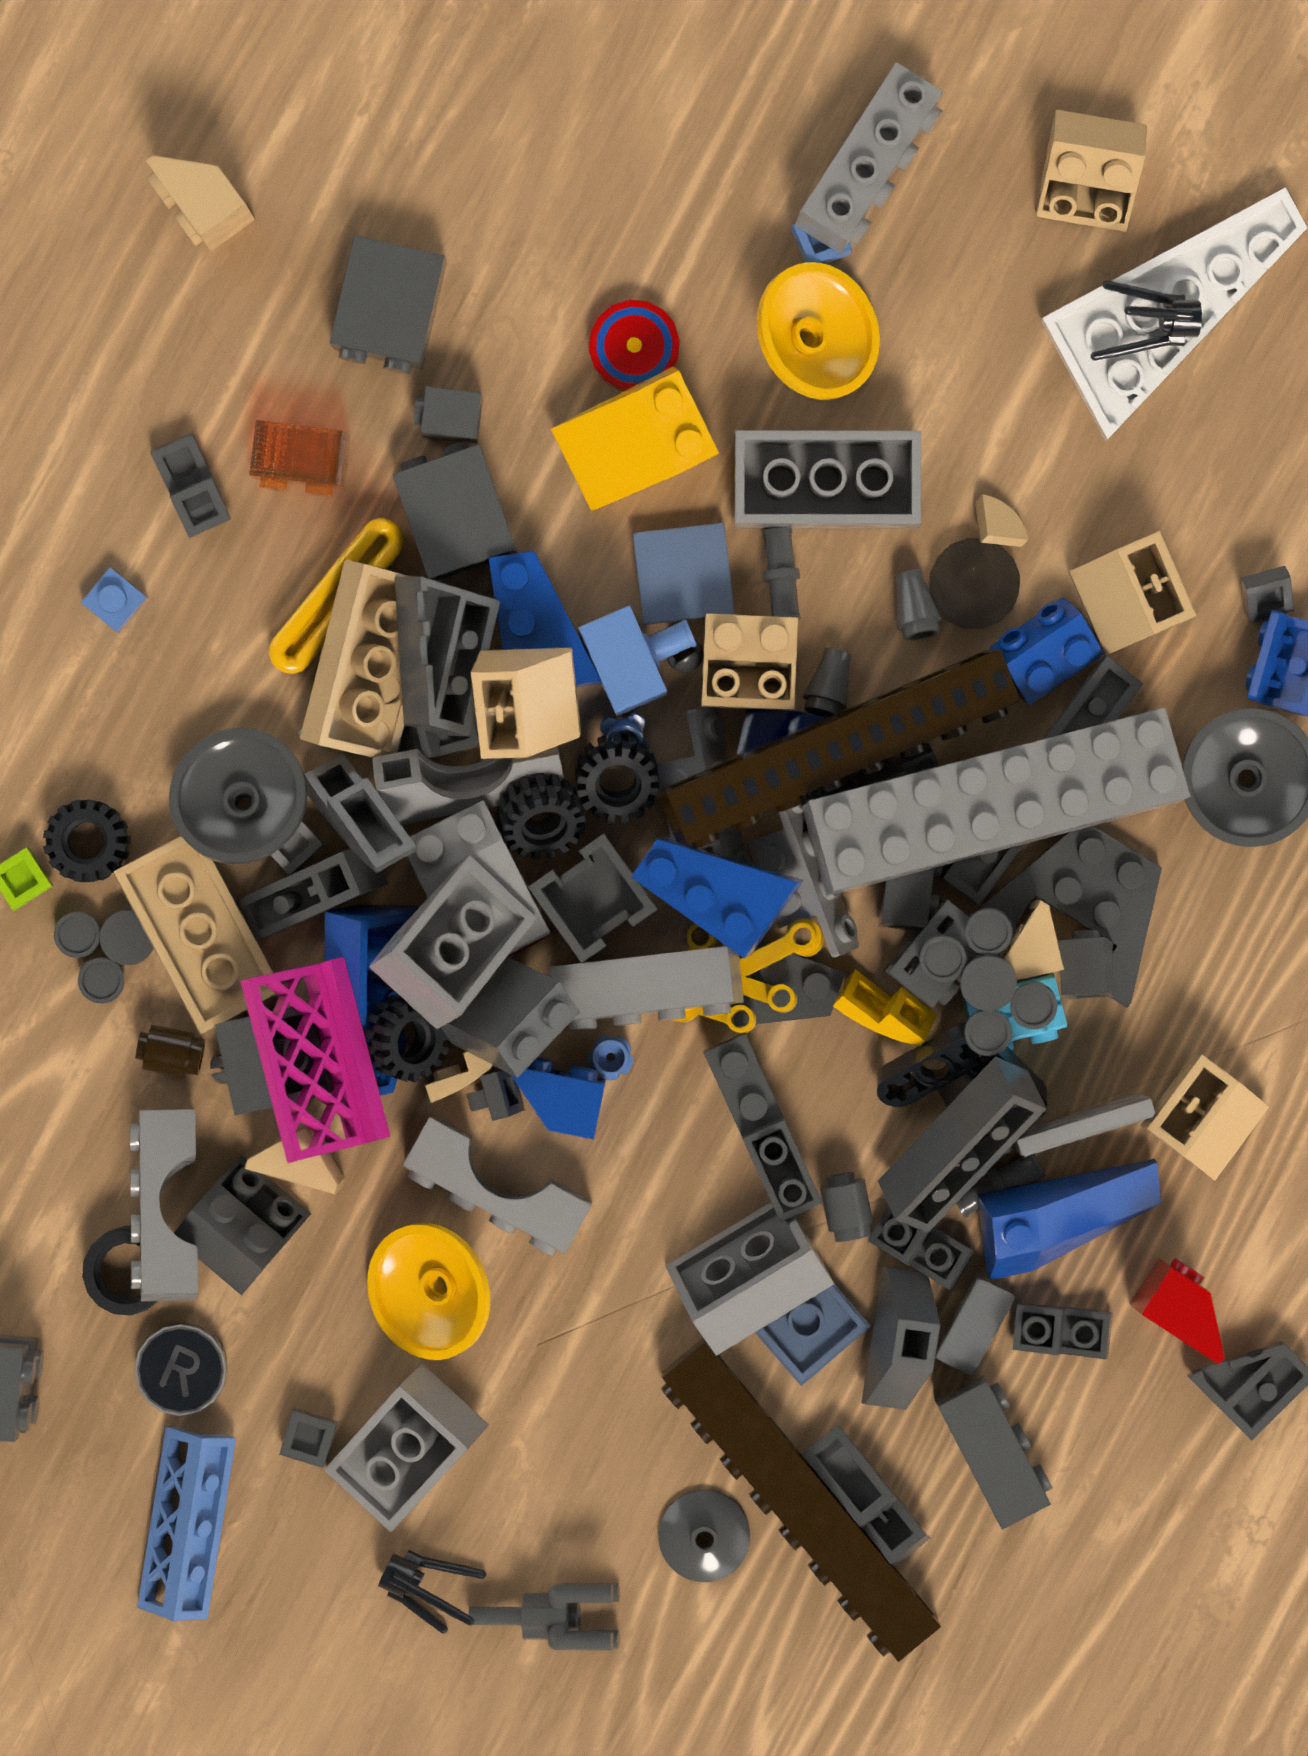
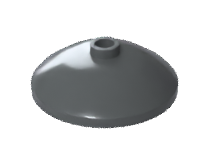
M1238 709L1214 718L1192 739L1182 763L1190 797L1185 799V803L1196 822L1210 835L1236 846H1265L1288 837L1308 818V737L1291 720L1265 709ZM1242 770H1248L1253 775V783L1249 787H1243L1238 782V775Z
M232 728L218 731L196 743L179 762L174 772L169 792L171 816L182 838L204 857L226 864L251 863L266 858L278 851L295 834L303 819L307 804V783L303 769L295 755L279 739L263 731L250 728ZM245 797L252 798V804L247 810H238V803L241 799Z

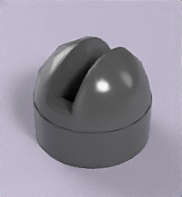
M696 639L697 646L694 647L696 652L679 663L676 662L673 656L667 658L669 665L674 670L688 673L699 667L703 659V649Z

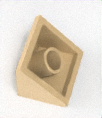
M1041 900L1031 901L1012 932L1009 945L1002 952L998 953L1011 963L1017 980L1064 970L1048 904Z
M307 1126L296 1131L301 1150L308 1148L315 1133ZM281 1140L249 1158L245 1169L331 1194H336L343 1187L345 1180L331 1152L287 1164Z

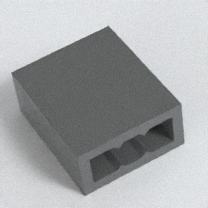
M354 235L330 339V345L333 350L340 351L339 358L359 364H365L367 357L385 361L383 368L403 374H410L411 368L423 370L447 265L445 256Z
M469 441L453 444L443 449L445 455L429 462H427L426 456L416 457L401 463V471L392 474L427 577L430 580L437 581L487 564L491 557L517 553L480 444L472 447Z
M507 956L461 1016L440 1028L452 1044L518 1078L580 1011L559 981Z

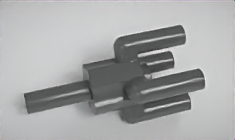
M619 1583L555 1584L549 1588L548 1593H524L521 1607H469L468 1615L472 1616L475 1620L473 1625H521L524 1640H548V1645L553 1650L612 1651V1649H619L620 1645L619 1630H580V1603L619 1602Z

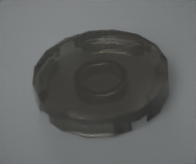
M966 538L950 544L936 558L929 574V592L940 615L947 622L963 629H984L999 623L1013 610L1019 595L1020 573L1014 558L1001 545L981 543L979 538Z

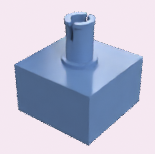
M630 605L578 627L616 717L667 696L666 687L657 669L660 666L659 661L690 647L697 646L686 619L647 636L646 632L642 633Z

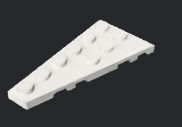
M1286 187L1112 280L1113 282L1166 294L1185 295L1186 300H1199L1202 307L1200 334L1198 337H1185L1184 346H1164L1093 361L1090 358L1092 352L1168 334V332H1160L1159 318L1140 317L1124 313V309L1127 306L1160 308L1163 303L1120 294L1119 292L1106 290L1103 286L1041 319L1044 328L1105 441L1109 439L1307 229Z

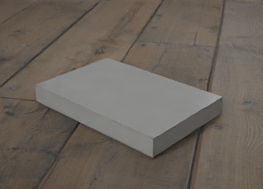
M1138 1093L1031 1126L1017 1139L1012 1148L1020 1155L1026 1157L1152 1118L1156 1113L1151 1098Z

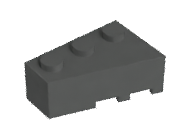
M421 576L396 577L395 594L404 724L444 736H470L475 714L471 671L480 651H487L490 648L500 601Z

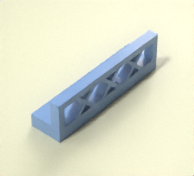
M179 1427L165 1428L137 1608L172 1621L208 1619L236 1443L235 1437L225 1434H198ZM180 1441L189 1443L186 1463L181 1466L178 1459ZM177 1488L180 1501L178 1509L174 1512L170 1501L172 1490ZM169 1533L173 1545L171 1555L167 1557L163 1546L165 1535ZM161 1578L166 1588L163 1603L155 1600L157 1584Z

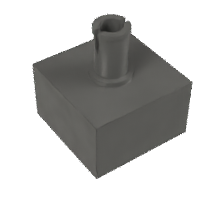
M288 1007L281 1020L294 1030H297L303 1015L295 1008ZM250 1017L215 1024L221 1054L212 1058L210 1069L224 1067L225 1071L211 1075L219 1084L228 1083L234 1115L273 1108ZM312 1023L305 1038L320 1049L321 1041L318 1029ZM276 1030L272 1039L275 1051L282 1057H285L291 1041ZM300 1049L293 1065L308 1076L315 1060ZM323 1068L317 1084L327 1092L332 1093L333 1087L329 1072ZM288 1076L284 1084L286 1095L293 1102H296L303 1087Z

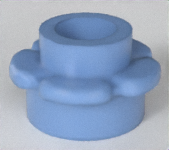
M605 1035L599 1037L593 1043L594 1049L589 1052L588 1063L590 1068L598 1070L599 1076L602 1079L616 1080L620 1074H627L633 1065V1056L630 1055L631 1046L627 1040L620 1036L611 1038V1036ZM613 1053L615 1060L609 1062L606 1058L607 1054Z

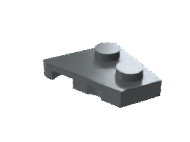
M760 942L756 950L768 944ZM791 954L751 974L748 978L772 986L784 984L791 987L797 995V1003L793 1010L787 1013H780L773 1010L768 1003L744 995V1003H737L736 1005H744L751 1008L756 1015V1024L830 1016L846 973L802 956ZM781 990L775 995V1003L778 1007L786 1006L790 1001V995L786 990ZM739 1011L735 1014L734 1024L737 1027L748 1024L749 1016L746 1011Z
M1282 1341L1223 1360L1220 1365L1214 1363L1193 1370L1187 1375L1251 1441L1308 1386V1366Z

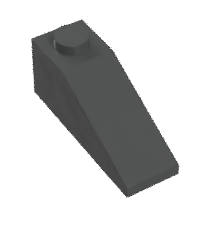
M348 849L246 895L237 901L255 940L259 941L386 886L388 881L383 870L376 873L351 849Z

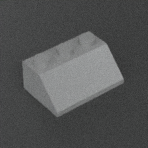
M771 1202L665 1266L693 1324L716 1356L834 1285L824 1263L796 1216L780 1222Z

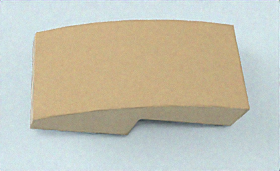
M465 1051L463 1055L468 1070L461 1072L459 1065L455 1064L432 1072L435 1081L425 1085L430 1102L432 1103L463 1089L477 1080L493 1065Z

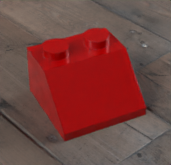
M1159 1258L1130 1302V1305L1141 1315L1220 1365L1225 1356L1211 1292L1200 1285L1205 1277L1176 1258L1173 1259L1170 1265Z

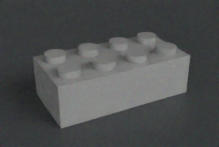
M735 430L734 528L917 529L920 526L921 431Z

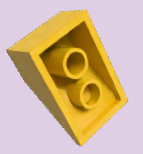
M671 367L550 428L591 511L678 475L719 454L680 371L675 367Z

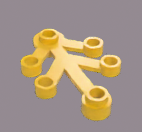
M797 919L788 926L786 936L754 951L746 958H740L743 995L768 1003L773 1010L780 1013H787L793 1010L797 1003V995L791 987L784 984L772 986L748 978V976L793 953L803 957L813 956L818 953L824 944V935L821 927L810 919ZM694 924L687 932V941L690 945L688 951L713 948L717 939L709 934L708 942L705 945L698 946L695 943L694 937L696 932L702 928ZM802 928H807L811 933V939L805 945H799L795 939L796 933ZM781 990H786L790 995V1001L784 1007H778L775 1003V995ZM744 1005L732 1007L731 1013L705 1016L725 1023L731 1030L742 1034L750 1032L756 1024L754 1011ZM703 1007L685 1009L686 1018L674 1019L673 1021L688 1022L698 1015L703 1016ZM739 1011H746L749 1016V1022L745 1027L738 1028L734 1024V1016Z

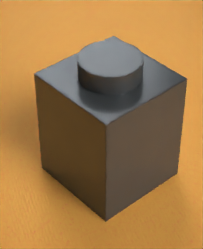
M426 386L425 398H416L414 425H421L420 432L424 438L457 442L469 441V443L478 444L483 404L482 394Z
M1097 930L1071 932L1072 939L1059 940V951L1064 970H1060L1061 995L1068 999L1115 997L1113 942L1105 937H1099V931Z

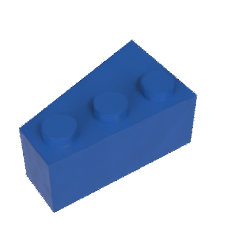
M535 551L489 558L495 600L500 601L497 616L503 650L572 648L576 688L602 684Z
M667 837L656 840L631 876L743 958L750 956L804 881L803 879L787 876L703 848L694 849L690 844L677 843L676 840Z

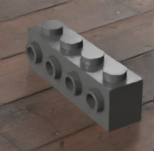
M994 1057L878 1180L895 1220L929 1232L1041 1116L1047 1108L1028 1070Z

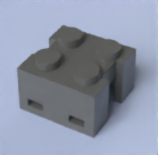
M602 834L581 849L579 852L584 857V860L559 877L554 870H551L528 887L581 963L604 948L607 944L602 937L628 919L630 924L635 926L657 910L639 882L631 877L632 872L605 834Z
M940 900L938 912L928 921L922 932H914L884 971L925 1005L933 1008L938 1002L945 1006L960 988V983L956 979L948 982H938L929 978L921 968L920 951L923 944L929 938L939 934H946L957 938L963 944L967 961L978 955L979 953L969 946L965 937V926L969 917L949 900ZM946 918L948 921L944 924V926H943V927L940 929V931L938 932L936 929H937L938 926L942 923V921ZM912 958H916V960L910 966V968L907 971H905L904 968L908 965Z
M0 1334V1441L15 1442L19 1438V1433H25L29 1430L30 1424H36L39 1396H33L34 1379L41 1378L44 1364V1351L37 1350L38 1338Z

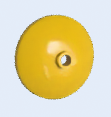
M807 262L794 265L782 271L771 280L764 290L757 311L759 343L766 361L783 383L799 394L819 400L843 397L865 383L877 362L880 333L877 317L871 302L861 287L851 277L833 266L817 262ZM800 334L804 337L805 344L802 342Z
M414 1223L393 1231L376 1248L368 1269V1296L378 1324L391 1341L402 1350L416 1357L428 1360H442L460 1354L478 1340L489 1317L490 1288L480 1259L463 1238L440 1225ZM442 1278L446 1282L447 1289L444 1287L442 1283Z

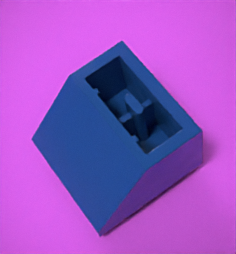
M537 1057L518 1078L511 1075L548 1131L594 1140L606 1082L605 1079L597 1078L598 1070L579 1065H571L570 1072L552 1069V1060Z

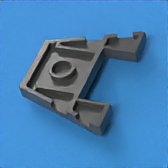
M1095 826L1067 832L1020 874L1003 886L994 896L978 907L977 910L995 908L1002 911L1009 918L1013 932L1031 901L1036 896L1088 929L1099 931L1101 937L1109 939L1114 944L1115 997L1109 998L1128 1008L1134 993L1162 867Z

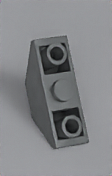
M883 1267L862 1394V1404L906 1410L933 1371L940 1321L929 1277L921 1272Z

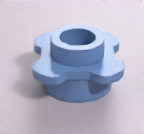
M632 713L627 718L622 719L606 717L602 720L600 731L605 735L607 742L613 741L612 733H626L636 737L637 745H640L643 741L648 746V741L643 738L642 732L645 726V719L640 714Z

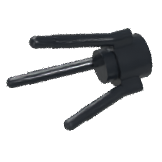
M1104 281L1103 288L1106 290L1163 303L1160 308L1127 306L1124 309V313L1126 315L1159 318L1160 332H1168V334L1091 353L1090 358L1093 361L1164 346H1184L1185 337H1198L1200 334L1202 323L1201 302L1199 300H1186L1185 295L1166 294L1124 283Z
M408 1550L405 1558L395 1553L392 1555L378 1584L379 1587L389 1591L388 1597L402 1603L442 1634L448 1631V1627L412 1599L414 1596L469 1626L474 1624L475 1620L472 1616L421 1588L420 1584L425 1573L417 1569L418 1567H424L479 1579L486 1577L484 1570L422 1557Z

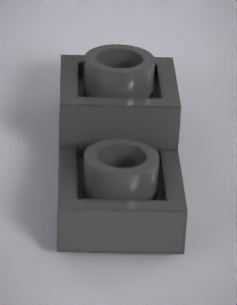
M889 1205L867 1240L949 1290H953L975 1252L935 1226L929 1232H925L895 1220Z
M1018 1303L1013 1350L1107 1359L1109 1357L1113 1312Z

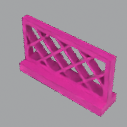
M345 958L332 959L319 964L240 981L287 1164L391 1137ZM302 977L305 979L310 998L308 1004L293 993L299 979ZM260 986H267L279 996L273 1012L263 1005L259 990ZM288 1004L303 1015L297 1030H294L281 1020ZM312 1023L318 1029L321 1041L320 1049L305 1038ZM276 1030L291 1041L285 1057H282L275 1051L272 1039ZM300 1049L315 1060L308 1076L293 1065ZM323 1068L329 1072L333 1087L332 1094L317 1084ZM288 1076L303 1087L296 1103L286 1095L284 1084ZM311 1095H314L326 1105L320 1121L305 1111ZM335 1113L341 1118L346 1139H341L329 1129ZM299 1122H302L315 1132L308 1148L304 1150L300 1149L296 1134ZM323 1140L328 1142L327 1144L322 1145Z

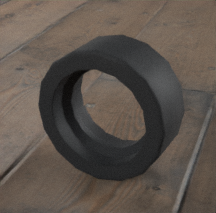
M123 1226L108 1231L91 1245L83 1261L82 1278L88 1295L99 1307L112 1314L131 1316L148 1310L158 1301H141V1295L132 1298L120 1297L112 1293L104 1284L101 1266L106 1253L113 1247L124 1243L140 1246V1243H131V1226Z

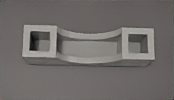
M558 746L525 758H491L465 766H447L435 763L426 758L418 749L372 758L376 791L401 825L454 815L482 800L485 801L489 808L501 805L499 800L501 795H509L507 788L512 783L518 788L521 787L520 779L526 776L529 782L536 781L535 774L543 773L545 780L549 779L550 774L558 775L560 782L564 779Z
M195 1109L139 1110V1124H130V1151H139V1169H130V1196L140 1197V1215H131V1243H140V1261H131V1289H141V1301L197 1300V1246L178 1238L168 1228L163 1220L159 1204L161 1192L169 1179L178 1171L195 1164Z
M431 1115L403 1164L404 1167L411 1170L408 1177L431 1190L435 1184L451 1192L448 1198L450 1201L472 1212L475 1206L489 1212L492 1214L489 1222L506 1232L513 1234L516 1228L532 1236L529 1241L532 1246L553 1256L556 1250L565 1254L586 1217L592 1201L554 1180H551L541 1189L526 1195H507L492 1189L479 1177L474 1168L471 1158L472 1136Z

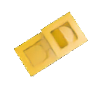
M856 969L845 979L833 1004L834 1008L866 1028L891 1039L921 1046L926 1041L937 1017V1013L903 987L891 997Z

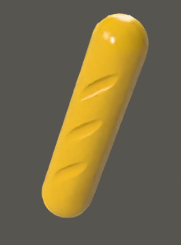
M377 518L369 521L280 631L273 637L269 644L268 654L271 663L276 669L283 673L295 674L302 672L311 664L323 648L344 561L350 560L387 570L399 556L404 545V536L397 523L390 519Z

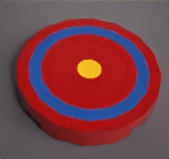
M629 299L611 305L598 316L590 332L589 354L594 369L605 383L620 391H626L671 367H675L679 357L680 339L675 323L662 308L648 301Z

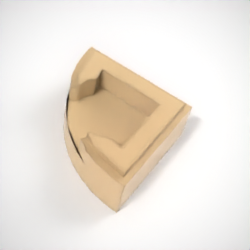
M983 494L975 501L981 543L1022 547L1029 540L1023 522L1007 504L997 498Z

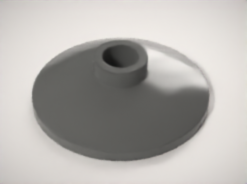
M711 1490L689 1492L676 1499L662 1517L659 1527V1545L662 1555L667 1564L677 1574L686 1579L696 1582H713L725 1578L740 1566L748 1552L750 1530L747 1518L739 1505L722 1493ZM702 1531L711 1533L714 1538L712 1544L707 1547L698 1545L695 1540L698 1533Z

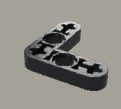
M966 1022L950 1028L921 1046L888 1062L879 1069L877 1074V1096L880 1101L888 1106L904 1107L965 1074H968L974 1080L994 1057H998L1028 1070L1047 1108V1087L1044 1082L1008 1046L996 1055H981L980 1057V1054L974 1052L966 1042ZM930 1059H938L946 1063V1066L938 1070H932L924 1067L922 1064ZM1046 1110L1041 1114L1039 1118H1041L1045 1114Z

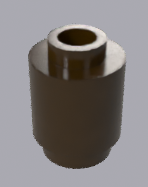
M151 1025L149 1033L140 1032L135 1059L143 1060V1070L184 1078L188 1074L199 1075L204 1055L205 1039L195 1038V1033Z

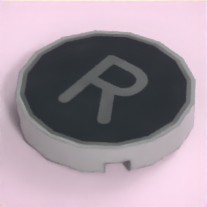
M183 1322L165 1326L150 1335L139 1350L135 1365L137 1385L147 1402L163 1413L177 1416L198 1413L212 1404L225 1386L228 1372L227 1360L217 1338L201 1326Z

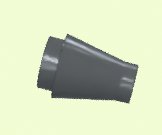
M913 569L896 574L897 630L903 632L905 640L923 639L939 633L938 622L942 620V617L923 579L922 570Z
M825 648L823 658L802 696L806 700L804 706L806 712L827 718L841 712V710L847 709L848 675L851 660L849 653L839 649Z

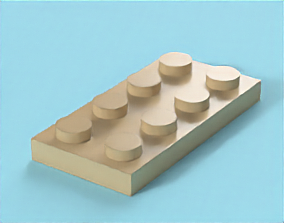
M180 836L113 871L118 884L199 1034L201 1035L214 1028L215 1024L223 1023L246 1011L247 1005L240 981L272 974L273 971L213 860L199 854ZM267 986L259 987L262 1001L275 995Z

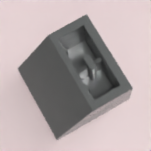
M243 1155L235 1161L196 1204L174 1232L178 1238L197 1246L198 1259L241 1296L311 1215L309 1211L265 1174L245 1169L247 1159Z

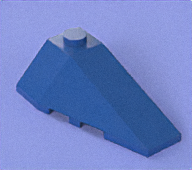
M360 904L325 911V962L332 959L345 958L362 1028L371 1029L372 1023L366 1021L369 1013L379 1014L374 1007L379 1002L388 1004L386 998L388 996H400L396 991L386 988L387 983L369 965L420 906ZM404 1027L398 1038V1051L400 1055L404 1054L407 1044V1037L403 1033ZM373 1066L380 1096L394 1093L397 1079L375 1070L376 1066Z
M1150 1159L978 1194L987 1278L993 1280L1035 1271L1161 1204L1157 1161Z

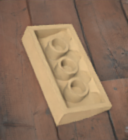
M350 560L344 561L300 736L301 740L372 758L398 752L404 720L395 578L411 576Z

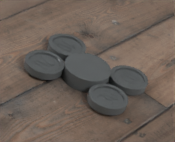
M982 908L975 911L969 917L965 926L967 943L975 952L979 953L978 955L967 961L965 948L957 938L951 935L939 934L929 938L923 944L919 958L923 972L932 980L948 982L960 976L961 992L965 1000L974 1008L979 1009L966 1022V1042L974 1052L984 1056H992L1002 1052L1010 1043L1012 1036L1011 1024L1008 1018L998 1009L1003 1008L1010 1002L1011 1014L1019 1025L1027 1029H1040L1050 1024L1057 1013V1000L1053 991L1047 985L1040 982H1027L1017 988V979L1013 966L1006 958L998 954L1006 949L1011 941V922L998 909Z
M123 910L112 914L104 922L101 931L98 923L90 915L83 912H72L63 916L56 924L54 930V940L58 949L69 957H86L95 951L100 942L102 950L108 958H95L88 961L81 968L78 976V986L83 996L99 1004L115 1000L124 988L125 978L118 964L128 966L141 963L149 957L154 949L133 910Z

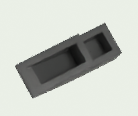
M344 753L304 774L307 783V795L350 849L376 873L416 851V845L366 777L362 780Z
M839 1425L803 1453L804 1457L855 1522L866 1532L891 1565L898 1566L931 1539L900 1498Z

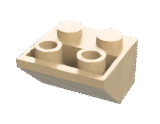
M1056 110L1047 147L1036 217L1127 232L1146 155L1147 125Z
M154 155L146 160V163L153 171L146 179L168 209L175 204L179 207L180 211L173 216L195 246L203 241L212 252L255 221L247 205L219 166Z
M1160 531L1069 571L1105 656L1196 617V613Z
M706 613L701 706L794 711L798 618Z
M572 648L480 651L471 671L481 759L525 758L581 736Z
M1194 1052L1154 1106L1156 1113L1154 1117L1145 1119L1140 1126L1215 1181L1263 1117L1269 1106L1204 1055Z

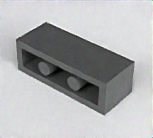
M981 1376L935 1400L1002 1530L1051 1505L1045 1492L1053 1489L1042 1466L1038 1464L1032 1468L1024 1451L1032 1447L1019 1423L1012 1427L1010 1426L1003 1412L1010 1405L998 1382L989 1386L985 1377Z

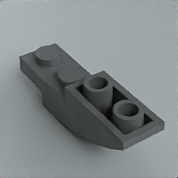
M741 1033L704 1050L703 1053L780 1222L822 1204L746 1034Z

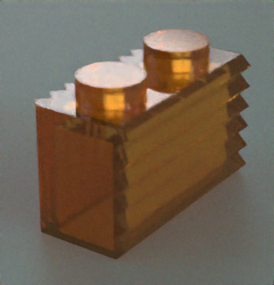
M256 420L249 476L252 479L260 480L259 488L287 491V484L289 483L306 485V494L332 497L333 489L344 490L350 434L344 430Z

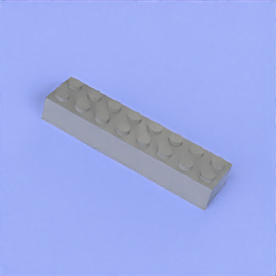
M1164 707L810 800L802 809L826 896L1177 804L1189 798L1190 793L1166 708Z

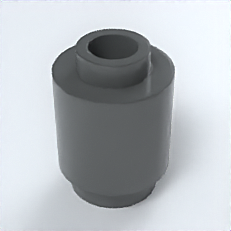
M845 1172L827 1177L828 1185L821 1187L820 1193L829 1232H834L835 1241L844 1242L871 1235L870 1224L874 1221L865 1179H855L854 1172Z

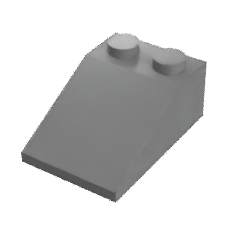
M484 800L410 837L416 845V851L409 854L408 858L428 898L455 868L470 855L536 917V920L510 953L551 933L511 849L508 847L507 842H505L504 835L494 814Z
M469 855L394 934L369 967L433 1027L439 1029L461 1016L533 924L536 917Z
M421 1363L356 1433L324 1471L386 1529L392 1532L467 1451L489 1424Z

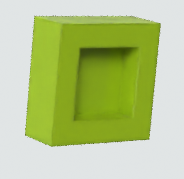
M29 847L24 848L0 864V892L13 911L18 910L54 886Z

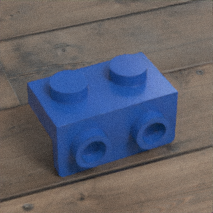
M1066 598L1046 604L1038 611L1036 616L1020 627L1005 632L999 641L989 648L1001 650L1014 686L1021 698L1029 706L1104 655L1084 617Z
M1272 610L1269 620L1263 622L1259 631L1258 645L1261 647L1257 664H1253L1250 667L1246 677V690L1249 691L1248 699L1260 706L1308 717V621L1287 616L1281 611Z

